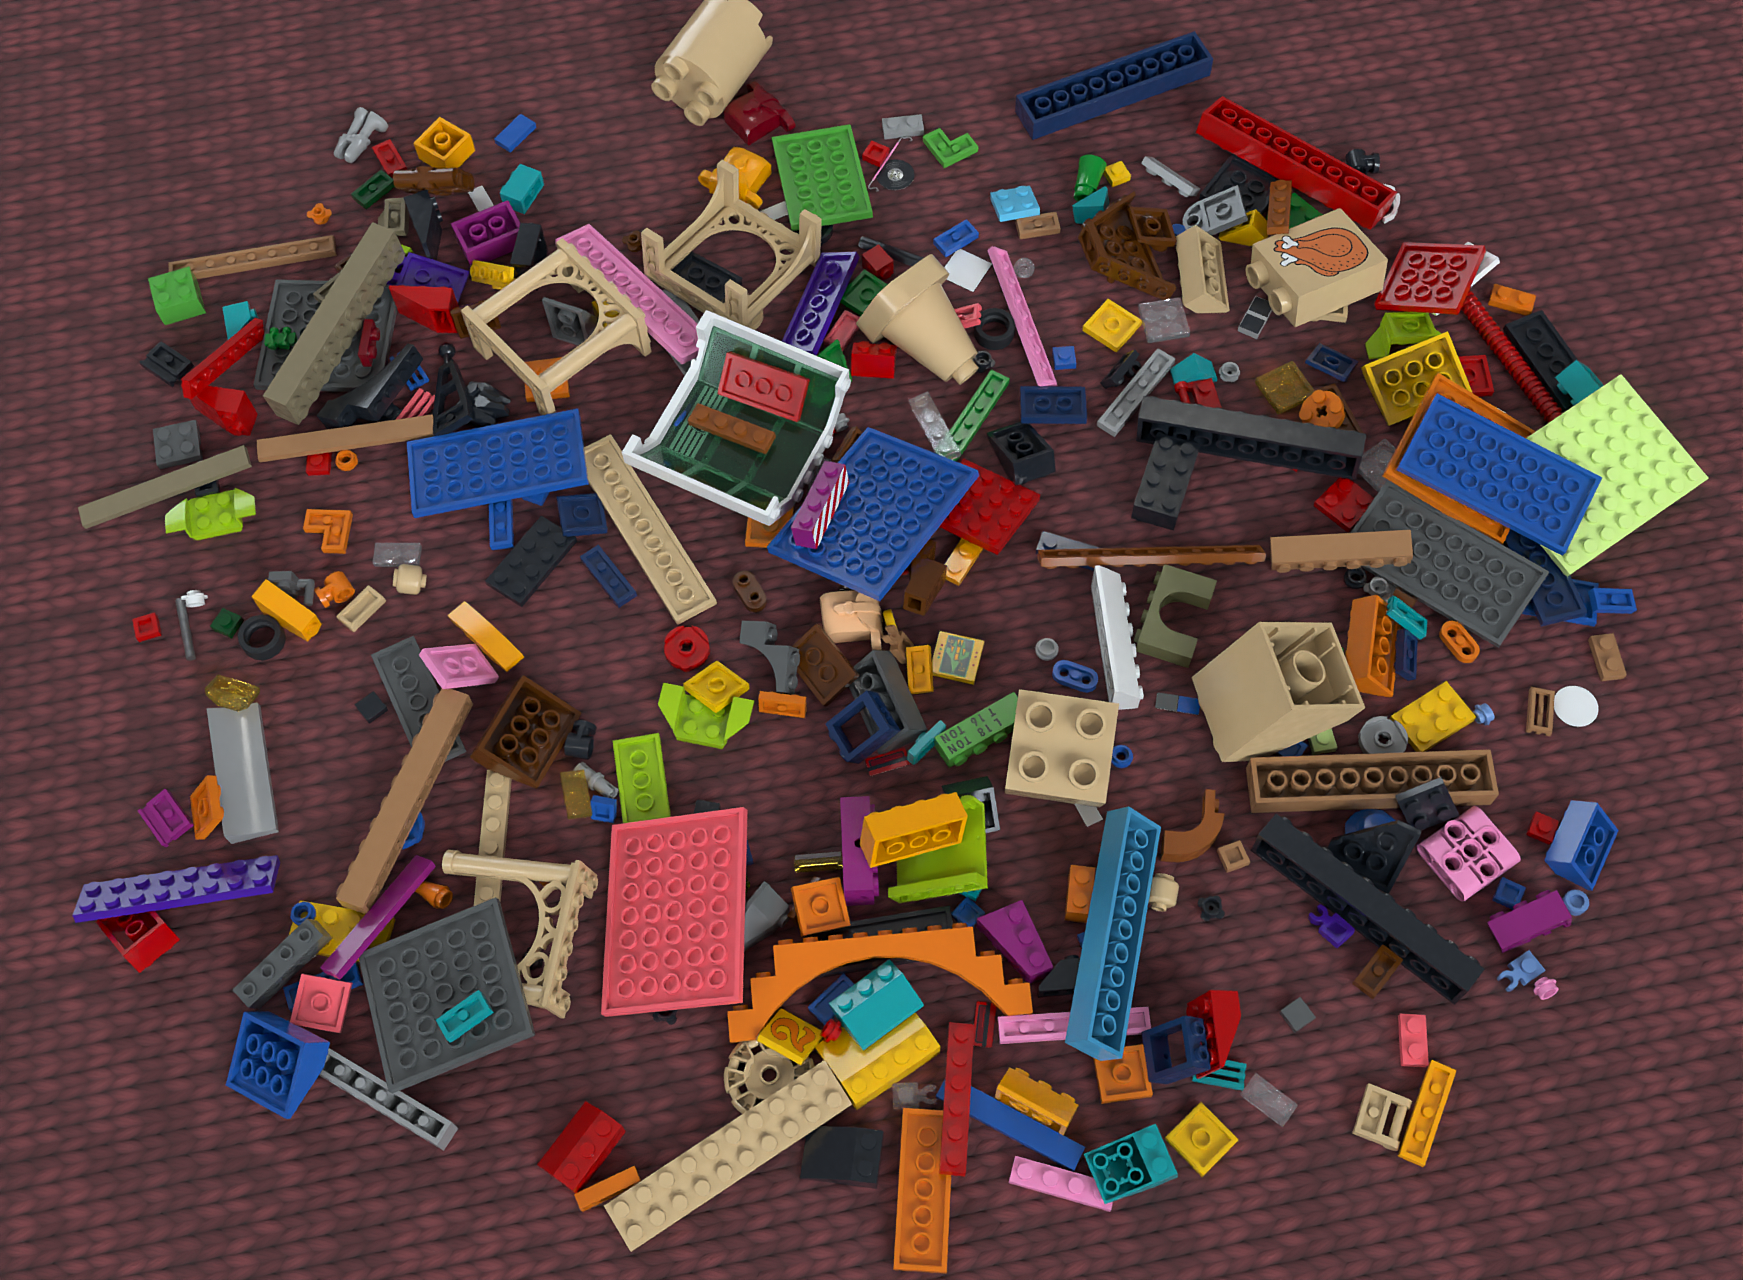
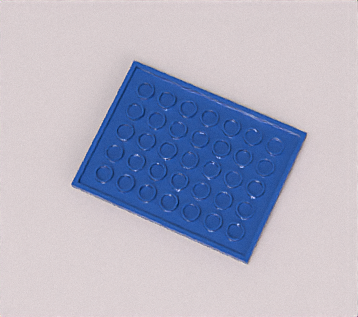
M867 427L838 462L845 464L850 483L818 548L813 549L795 544L791 526L800 510L799 508L770 542L767 549L769 553L877 601H881L977 480L979 472L974 468Z

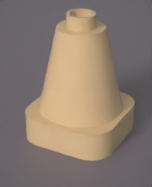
M930 254L884 287L856 322V325L872 344L885 337L945 382L954 378L961 385L979 369L973 361L978 352L941 286L948 278L949 273L935 256Z

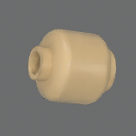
M401 564L398 569L394 570L393 587H396L399 593L417 595L420 592V588H425L427 575L422 574L420 566Z
M1157 873L1152 878L1148 903L1152 905L1153 910L1165 912L1167 908L1176 905L1179 885L1174 881L1173 876Z

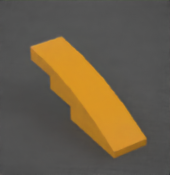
M465 601L447 615L451 622L478 645L485 655L506 672L524 658L523 654L505 636Z

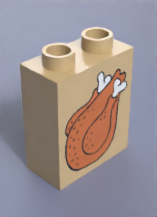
M1339 208L1290 228L1289 234H1276L1254 243L1251 264L1246 266V276L1253 288L1261 287L1268 295L1269 304L1276 315L1284 314L1292 325L1297 327L1382 291L1388 259L1345 212Z

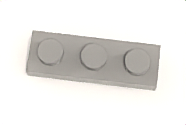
M1144 157L1141 164L1147 167L1145 170L1154 176L1158 174L1162 177L1161 181L1171 187L1172 185L1179 188L1178 192L1185 197L1197 196L1200 191L1199 187L1155 158Z

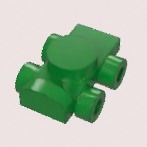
M272 327L270 328V334L265 335L264 345L271 350H276L277 347L289 349L290 346L296 344L297 335L295 332L291 333L292 329L289 327H284L282 333H279L278 328Z

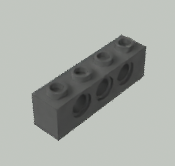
M305 919L233 991L248 1008L260 1009L333 937L317 920Z

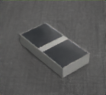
M1255 296L1238 327V331L1257 339L1273 311L1269 301Z

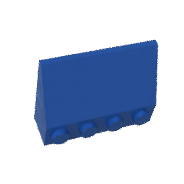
M269 1011L244 1012L226 1086L283 1118L291 1119L323 1070L330 1042Z

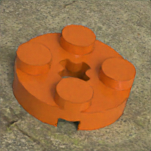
M1316 390L1302 404L1299 417L1302 423H1312L1317 426L1335 427L1338 429L1345 418L1344 404L1335 393ZM1326 408L1327 415H1322L1319 418V410Z

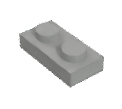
M921 114L882 118L884 139L924 135Z

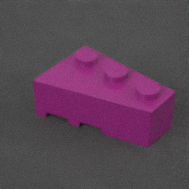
M1550 890L1543 891L1536 895V900L1530 903L1522 901L1513 906V911L1506 914L1501 911L1490 917L1491 921L1487 922V925L1502 953L1529 943L1532 939L1542 934L1543 936L1551 934V930L1562 925L1564 928L1571 926L1572 916L1557 890L1552 893Z
M1022 900L977 918L976 928L1007 958L1011 966L1027 983H1033L1045 978L1053 970L1051 960Z

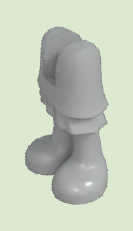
M361 107L357 108L354 112L355 118L347 134L339 137L334 151L335 157L339 159L345 158V161L353 163L367 149V146L370 144L368 137L374 130L385 132L389 127L387 122L372 111L369 113Z

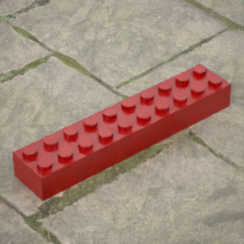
M1222 96L1202 113L1196 130L1197 134L1280 180H1292V188L1298 189L1308 197L1323 203L1328 208L1333 210L1341 208L1351 220L1357 222L1360 226L1371 230L1388 213L1397 194L1396 191Z

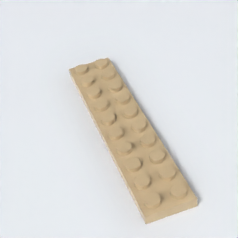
M610 434L584 447L589 484L601 500L605 510L676 624L679 625L716 605L715 597L631 465L624 462L622 451Z
M824 1060L604 1205L632 1252L850 1107L852 1103Z

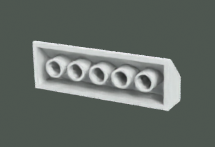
M1098 565L1094 568L1091 591L1108 700L1112 703H1119L1118 710L1138 708L1140 700L1143 699V688L1138 686L1137 678H1140L1139 665L1134 663L1136 646L1135 643L1131 644L1130 637L1133 636L1132 623H1128L1127 616L1130 615L1129 603L1124 601L1126 584L1121 582L1119 573Z

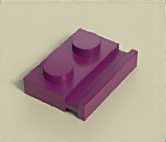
M164 789L146 803V807L138 810V813L164 847H168L172 840L175 841L194 826L174 796L167 789Z

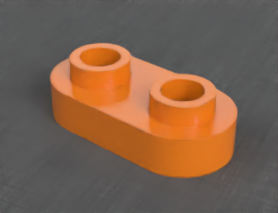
M1448 621L1443 624L1439 632L1443 643L1460 662H1473L1480 652L1476 641L1460 623ZM1447 633L1453 634L1454 637H1450ZM1462 651H1467L1469 655L1464 654Z

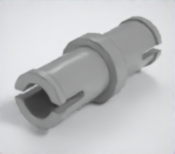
M584 762L579 763L575 767L574 774L588 784V788L596 790L606 798L614 799L616 797L618 788L605 780L602 773H596Z

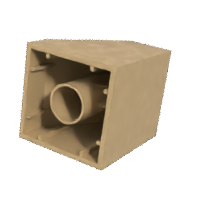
M1258 622L1192 677L1198 694V703L1204 711L1213 736L1214 748L1219 753L1222 762L1249 761L1250 758L1270 756L1340 725L1365 709L1332 623Z

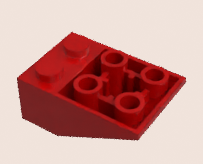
M389 285L390 293L400 314L436 333H458L451 310L459 307L452 288L445 286Z
M1209 990L1187 1003V1016L1203 1018L1211 1067L1208 1071L1196 1074L1197 1079L1207 1076L1223 1068L1241 1018L1238 991Z

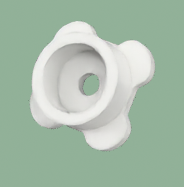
M200 590L188 591L187 595L181 596V600L186 602V607L205 605L204 599L208 598V595H204Z

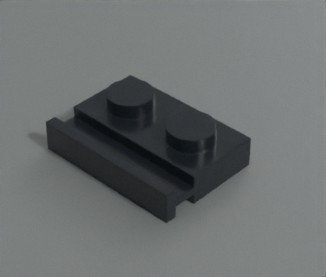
M162 341L146 355L147 358L144 361L141 360L139 362L143 368L171 387L194 367L190 360Z

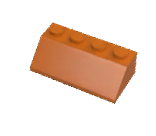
M1378 595L1354 599L1352 610L1350 611V627L1348 630L1347 650L1345 652L1347 663L1359 692L1393 697L1396 673L1394 668V662L1396 661L1395 641L1397 639V630H1400L1401 625L1386 615L1388 603Z

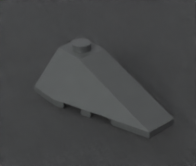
M765 881L745 905L744 952L773 934L779 927L783 928L790 919L787 916L790 912L789 905Z

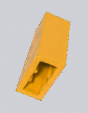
M265 580L251 596L264 615L275 618L281 627L307 642L318 633L322 625L316 614L268 580Z

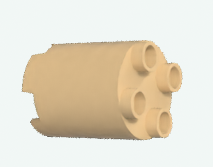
M704 0L655 64L656 79L651 85L655 95L664 101L672 100L684 109L686 118L697 126H703L709 118L718 117L772 45L773 37L769 35L765 39L758 25L763 14L748 0Z

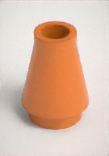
M425 880L415 891L436 909L446 908L453 897L449 887Z

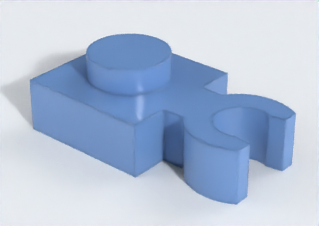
M1528 950L1509 963L1507 966L1511 971H1503L1497 977V980L1500 981L1503 978H1508L1511 985L1505 990L1509 992L1518 985V980L1525 986L1546 970Z

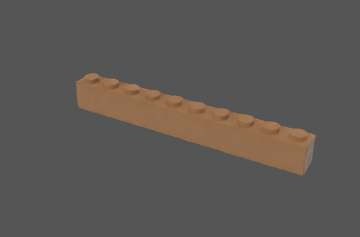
M441 689L440 693L435 695L433 707L430 713L425 715L419 734H416L413 738L412 748L409 754L403 758L402 768L399 774L393 778L391 790L388 796L383 798L380 806L381 810L377 818L372 820L370 832L367 838L361 842L359 854L356 860L351 862L345 882L341 883L338 887L336 899L342 906L366 914L375 904L471 710L473 703L469 695L453 689Z

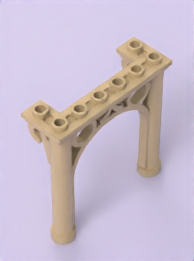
M447 850L442 860V869L445 874L516 881L525 884L532 891L538 904L539 925L531 949L517 965L519 975L523 974L524 979L527 981V984L522 983L528 1005L545 1008L559 1018H565V1014L570 1008L571 1000L570 994L563 990L561 986L567 976L566 965L568 956L571 955L573 950L572 939L574 932L578 928L577 917L579 909L584 903V896L592 898L593 892L597 889V874L580 860H576L575 863L568 865L463 854L458 850ZM532 881L549 882V884L540 891ZM561 890L559 904L554 908H549L546 903L547 897L552 891ZM548 913L559 915L556 928H554L553 919L548 916ZM553 942L550 956L540 952L541 949L546 950L547 946ZM544 959L545 966L542 975L533 979L529 967L535 961Z

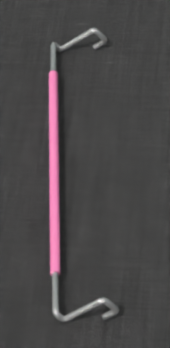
M902 136V137L900 138V140H901L902 138H903V139L910 138V139H911L910 141H912V138H911V137H903V136ZM900 140L896 143V145L894 146V148L892 149V151L890 152V154L888 155V157L886 158L878 172L875 174L871 183L875 180V178L877 177V175L879 174V172L881 171V169L883 168V166L885 165V163L887 162V160L899 144ZM868 186L869 189H875V188H876V189H877L876 192L879 191L877 187L870 188V187Z

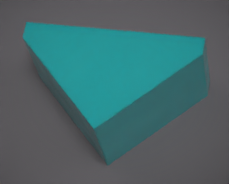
M1104 186L1072 205L1075 223L1083 224L1088 218L1093 219L1100 210H1106L1110 205L1107 187Z
M1195 353L1170 369L1174 385L1180 381L1192 382L1212 378L1213 382H1217L1212 361Z

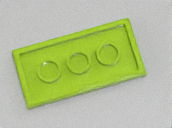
M655 733L613 740L623 823L671 817L660 734Z

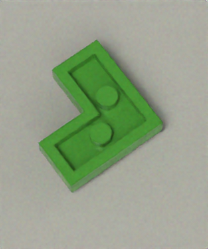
M938 128L923 136L924 144L943 168L978 152V145L968 133L950 141L941 128Z

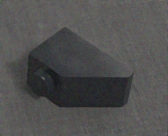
M1078 955L1066 956L1058 962L1039 985L1037 991L1038 998L1074 995L1080 962Z

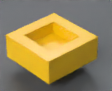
M1122 161L1107 166L1103 173L1112 187L1130 181L1131 174Z

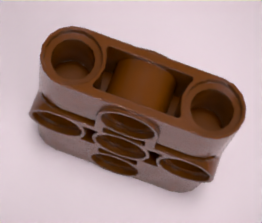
M420 166L416 167L415 170H395L393 173L394 186L411 194L427 189L429 194L448 196L452 195V193L473 192L475 188L473 175L458 168Z

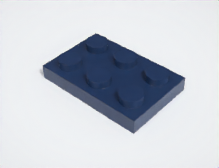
M1020 386L1021 423L1087 424L1085 387Z

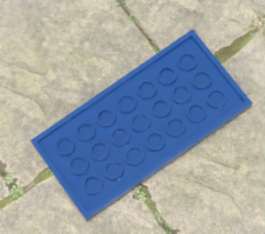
M1438 393L1434 396L1396 469L1562 556L1566 553L1602 480V477Z
M578 409L407 442L411 508L414 518L589 484L581 418Z

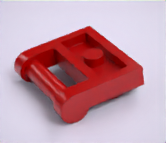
M1212 378L1192 382L1180 381L1174 385L1175 391L1179 394L1180 400L1183 403L1191 404L1187 392H1192L1195 404L1222 408Z

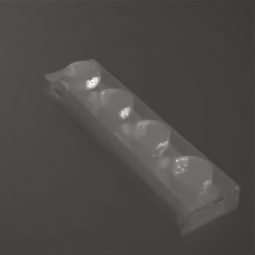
M927 391L909 399V404L934 452L951 460L960 457L961 452L929 392Z

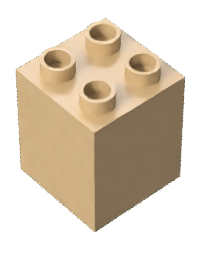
M1019 689L1005 794L1099 808L1106 804L1119 703Z

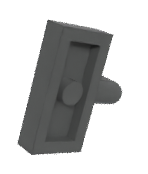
M292 571L269 572L268 580L293 599L298 596H304V605H313L315 587L313 579H299Z

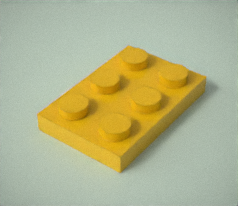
M1445 681L1391 715L1389 720H1396L1402 724L1408 735V743L1416 752H1426L1473 722L1476 716L1448 682Z

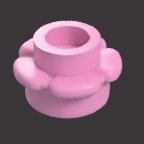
M1543 977L1535 982L1533 991L1535 995L1545 1000L1555 995L1559 989L1556 986L1555 979Z

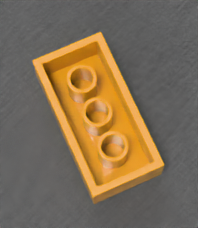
M957 792L941 794L936 798L928 800H918L906 806H895L891 810L883 812H873L868 816H864L860 846L869 867L872 868L956 845L962 842L968 815Z

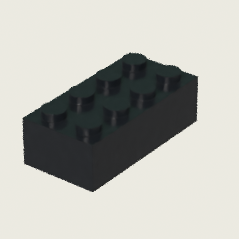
M1158 432L1133 506L1132 519L1174 531L1201 444Z

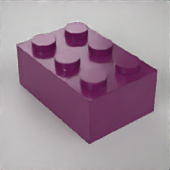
M508 200L450 223L455 238L470 267L473 260L488 262L512 252L520 227V222Z

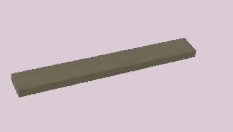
M243 445L80 506L78 510L82 526L88 529L250 468L252 465L248 450Z

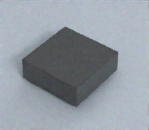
M1301 997L1279 1012L1294 1033L1316 1018Z

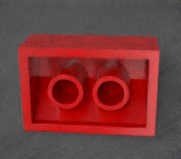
M585 1101L537 1165L574 1194L584 1189L626 1131L621 1124L609 1115Z

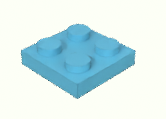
M1019 186L1013 189H1001L996 192H990V200L1000 222L1040 215V207L1030 186Z

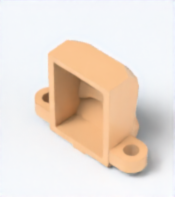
M857 591L829 592L820 597L823 630L834 644L871 640L872 651H882L880 638L883 636V616L879 601Z

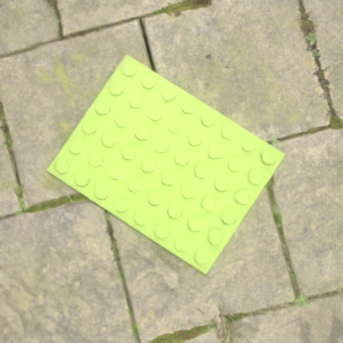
M1621 374L1526 438L1602 477L1566 553L1562 556L1542 546L1567 577L1708 479L1707 475Z

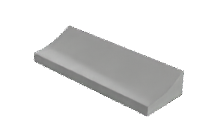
M256 702L234 707L207 708L215 775L217 776V784L221 787L220 806L224 809V817L222 819L224 837L231 844L279 832L260 705Z

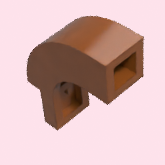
M1205 790L1202 797L1201 823L1195 829L1186 832L1164 831L1161 844V861H1189L1201 856L1213 845L1224 820V814L1218 813L1219 799L1215 798L1216 790Z

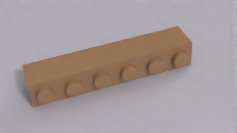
M1411 530L1271 537V570L1285 573L1291 569L1312 571L1314 568H1323L1324 570H1334L1337 567L1357 569L1360 566L1370 565L1372 568H1379L1386 564H1393L1397 567L1405 566L1411 563L1413 557Z

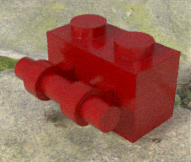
M870 341L854 342L851 353V376L894 379L897 346L890 345L889 342H882L881 344H872Z

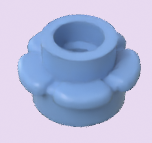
M1486 703L1475 705L1473 713L1476 716V722L1478 724L1483 723L1485 726L1489 725L1490 721L1495 718L1492 709Z

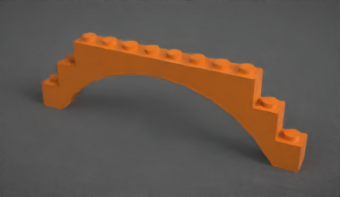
M967 923L952 924V929H942V925L928 926L927 931L917 932V928L902 929L903 933L893 934L892 930L877 931L878 936H868L867 932L854 933L853 938L843 939V935H831L825 941H818V937L803 938V943H793V939L779 940L778 945H773L776 976H771V972L756 973V978H750L753 1009H748V1005L733 1006V1011H727L730 1043L755 1041L775 1011L796 990L820 974L847 963L867 959L904 958L935 965L958 975L979 989L1005 1016L1029 1015L1033 1013L1030 983H1023V979L1008 980V985H1004L1001 954L995 955V951L980 952L979 957H976L973 927H967Z

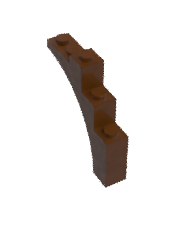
M928 540L907 567L910 582L905 590L903 609L923 616L927 613L946 580L947 565L933 561L936 551L935 541Z

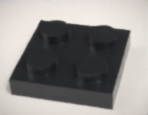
M1442 777L1395 795L1408 824L1418 830H1424L1460 816Z

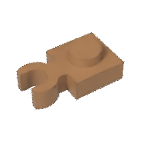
M895 625L885 626L888 635L882 636L883 641L891 645L890 652L901 664L907 663L906 647H913L914 644L903 631L898 632Z

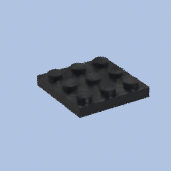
M1231 154L1200 193L1199 199L1203 200L1238 185L1246 213L1256 209L1262 215L1269 206L1270 183L1280 179Z

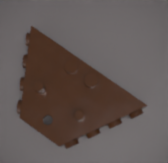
M1134 191L1128 196L1124 194L1117 203L1112 202L1105 211L1100 210L1093 219L1088 218L1081 225L1082 231L1078 235V239L1091 270L1108 276L1107 281L1109 283H1114L1117 280L1167 302L1177 288L1175 284L1163 279L1149 245L1137 241L1128 211L1129 207H1132L1131 202L1136 193Z

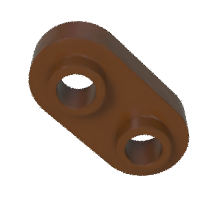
M749 571L738 572L733 578V586L742 603L751 612L762 611L767 604V600L758 581ZM742 579L748 580L745 583L740 582ZM753 596H757V597H758L757 600H752L751 598H752Z

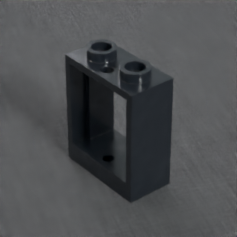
M520 223L510 262L511 267H514V278H518L547 257L548 248L542 226L539 224Z

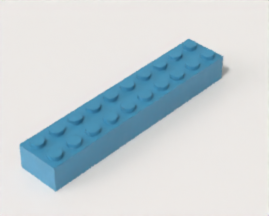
M1129 806L1107 811L1065 1039L1066 1044L1099 1061L1122 1059L1161 831V826Z

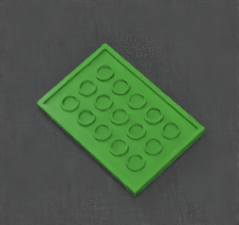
M850 124L772 137V145L792 231L799 230L800 213L804 209L821 218V226L873 218Z

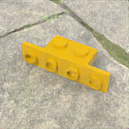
M473 260L470 267L472 281L492 285L493 289H503L517 279L513 278L514 267Z

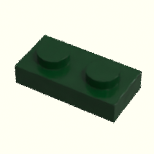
M380 170L351 193L354 201L367 210L395 187L393 179Z

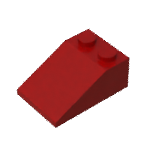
M207 386L192 400L189 399L196 410L232 435H251L258 414L245 391Z
M156 911L104 918L96 921L97 925L118 951L139 973L152 965L157 958L170 950L180 940Z

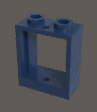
M867 690L825 724L829 730V737L840 748L839 753L846 762L856 764L861 763L901 731L879 694ZM867 707L880 730L854 750L841 726Z
M1182 1016L1142 1032L1149 1082L1170 1084L1211 1069L1203 1018ZM1182 1030L1187 1062L1172 1067L1168 1035Z

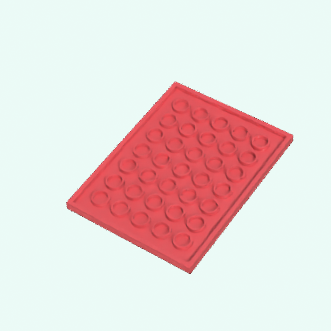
M740 807L612 825L601 1015L609 1017L743 1003L747 809Z

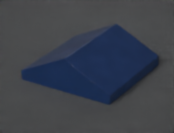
M1319 343L1305 363L1343 382H1347L1358 361Z

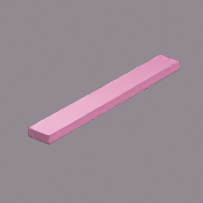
M992 246L987 251L1038 386L1056 387L1058 386L1008 253L1005 250Z

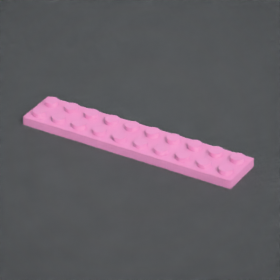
M590 224L555 239V244L561 238L568 244L572 243L581 256H586L591 265L603 273L608 282L612 281L622 295L626 294L636 308H641L646 316L644 319L648 327L647 332L677 361L683 365L697 357L699 348L696 347L698 341L697 323ZM716 340L714 341L712 349L716 347Z

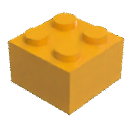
M441 117L414 142L418 158L435 168H459L475 151L471 134Z

